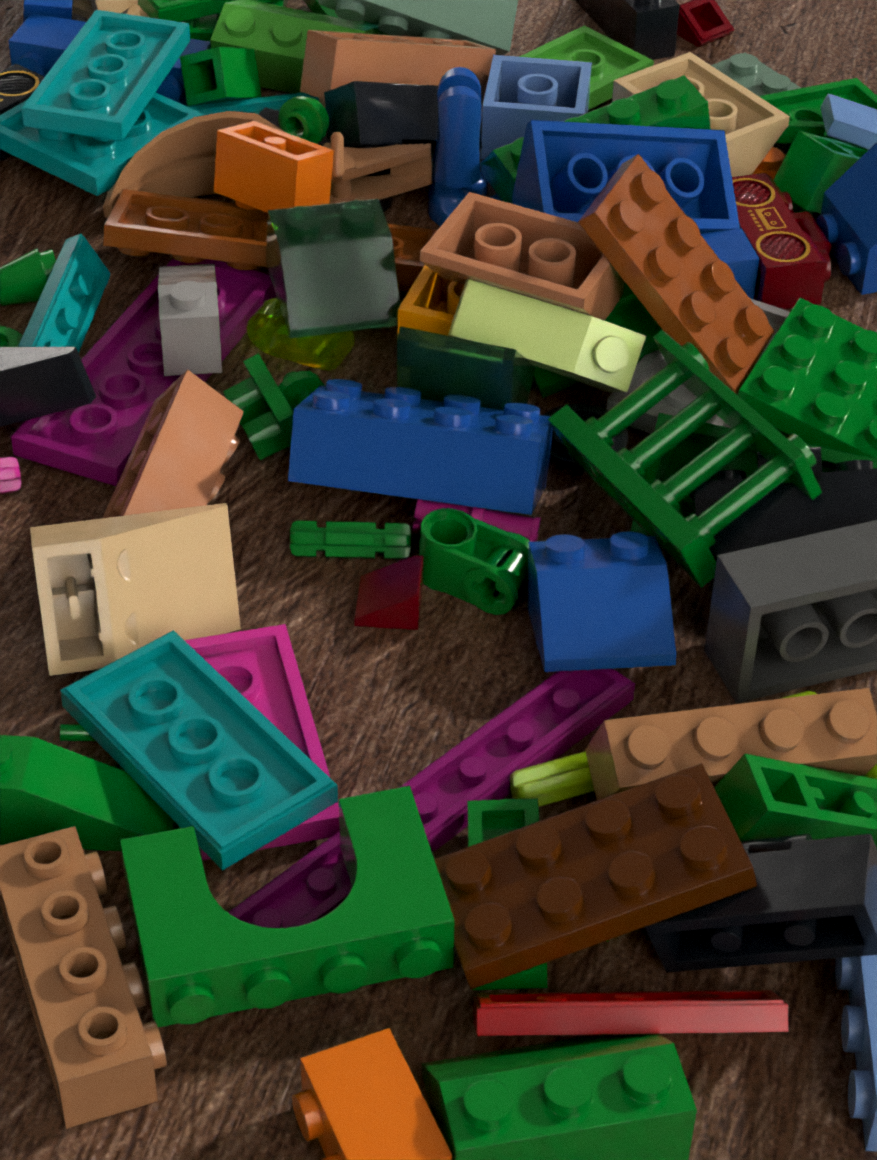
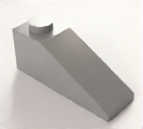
M199 264L159 267V317L164 376L182 375L187 369L193 374L222 373L215 265Z

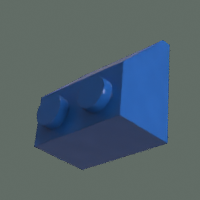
M877 143L824 192L821 215H818L816 218L817 224L831 244V256L837 262L841 273L850 279L861 295L877 292Z
M619 532L612 535L611 538L581 539L574 535L564 534L552 536L546 541L528 542V613L544 672L676 665V645L668 570L656 536H645L637 532Z

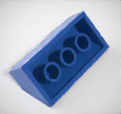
M530 120L526 124L512 196L514 205L578 222L621 164L639 154L648 167L661 177L668 193L685 215L694 220L700 233L740 229L724 130Z

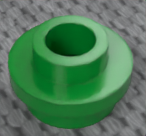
M296 96L287 100L281 106L278 122L280 129L284 132L319 144L324 139L328 130L329 116L325 107L318 100L311 97Z

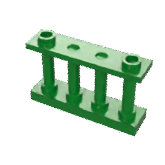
M661 330L653 336V339L667 364L663 369L597 420L593 416L586 421L582 420L566 404L548 418V421L568 455L649 536H656L659 546L702 588L715 576L716 561L709 548L716 543L714 536L787 478L811 500L820 495L822 491L811 469L817 464V460L806 443L794 433L786 438L711 373L708 363L693 344L687 341L681 346L666 332ZM683 384L697 397L631 450L623 447L616 452L611 448L614 446L612 439L680 385ZM714 415L720 417L732 428L663 483L658 479L652 484L644 480L647 477L644 470ZM750 446L768 460L700 515L696 516L694 513H690L684 518L677 512L681 509L679 502Z

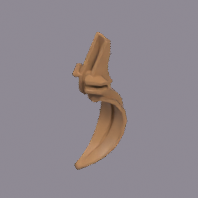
M225 111L194 117L169 128L137 151L121 171L117 182L107 192L103 205L104 217H109L123 189L181 197L218 194L214 192L217 130L251 121L259 122L280 131L283 130L258 114ZM334 132L330 137V143L323 144L324 147L334 150L329 212L326 213L327 216L358 220V206L433 184L431 144L421 143L419 145L395 144L377 148L344 147V137L340 132ZM390 168V174L388 175L365 176Z

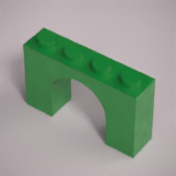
M410 786L339 799L340 848L352 889L346 899L335 910L316 921L296 927L267 928L256 926L239 920L225 911L217 903L209 890L194 826L121 839L120 845L126 890L151 1014L157 1026L163 1027L178 1023L195 1024L212 1016L252 1008L269 1009L277 1007L286 1001L331 992L337 994L348 993L365 985L405 977L422 978L435 971L453 968L455 920Z

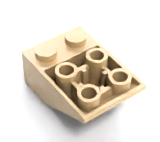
M227 503L30 527L49 676L101 669L173 630L183 640L226 634L241 629Z

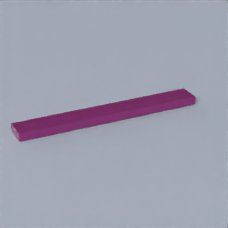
M614 669L557 671L400 787L410 786L432 853L468 826L467 801L502 800L511 794L510 775L514 771L557 759L599 727L604 720H608L633 701L635 683ZM340 831L228 913L239 920L256 926L289 928L311 923L335 910L346 899L352 889L340 848Z

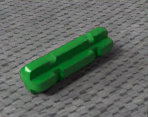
M296 520L292 522L290 528L291 554L295 557H317V551H324L325 558L375 559V553H384V559L404 560L409 558L411 552V528L409 524L400 522H385V528H376V522L326 521V527H317V520Z

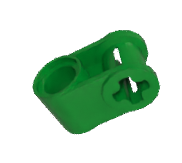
M441 508L431 511L423 518L420 529L419 555H424L423 584L432 590L445 592L471 603L486 613L494 615L506 614L516 604L518 589L523 583L528 582V542L531 541L520 534L507 532L475 519L461 510ZM512 550L513 552L509 557L505 555L507 551ZM496 590L500 592L498 596H493Z

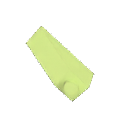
M466 279L448 333L449 336L606 392H628L646 338L643 334L599 318L471 279Z

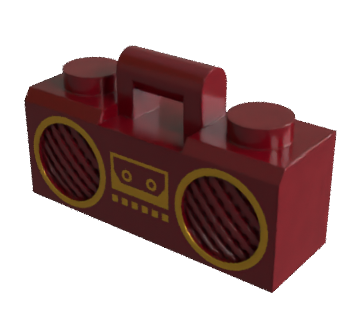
M766 173L732 177L740 229L742 228L759 257L754 300L781 309L793 308L799 298L815 305H820L824 282L829 281L831 276V262L828 255L831 251V244L809 212L793 213V205L789 193L786 191L781 192L772 177Z

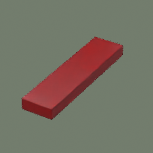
M772 990L477 993V997H473V1024L477 1036L789 1032L788 1004Z

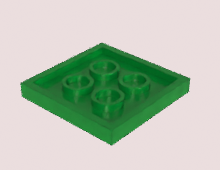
M799 298L737 395L773 427L788 435L792 433L798 435L808 445L821 446L822 448L877 459V333L857 326L833 314L823 306L815 305Z

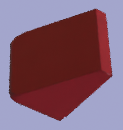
M691 0L681 4L679 7L677 35L698 48L728 36L735 30L715 0Z
M424 555L406 558L360 577L354 626L418 630L423 592Z

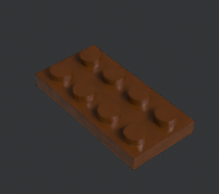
M702 763L434 859L455 920L454 944L470 989L757 886L753 865Z

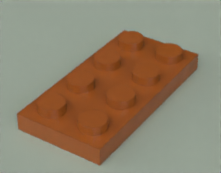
M637 154L621 164L578 223L662 330L681 346L687 341L693 344L708 363L709 371L734 393L738 394L775 331L769 324L763 310L754 305L735 280L730 267L718 258L701 236L694 220L685 215L668 193L661 177L651 170L642 157Z

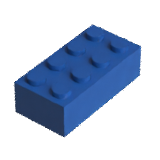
M342 379L326 381V386H319L294 408L288 481L532 515L547 483L553 428L548 421V418L551 416L540 415V408L530 404L507 403L504 405V410L480 407L481 401L470 396L448 395L444 397V402L421 399V392L410 388L390 387L385 389V394L362 391V384L359 382Z

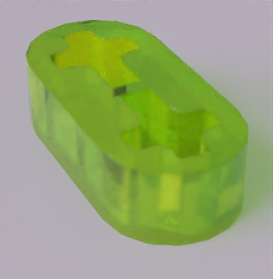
M272 298L266 300L247 323L249 338L262 352L320 370L329 371L336 369L353 349L355 342L351 328L342 318L332 313L282 299Z

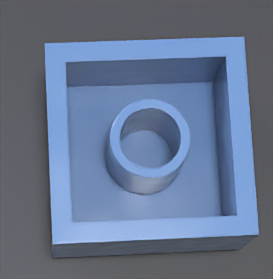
M493 55L482 108L481 159H485L492 150L524 137L526 124L530 120L563 122L569 118L579 117L588 113L592 62Z

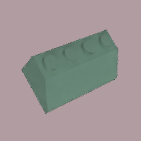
M317 0L319 5L335 10V14L342 19L350 21L364 20L376 24L381 32L388 35L467 40L496 49L495 55H504L510 52L518 0Z

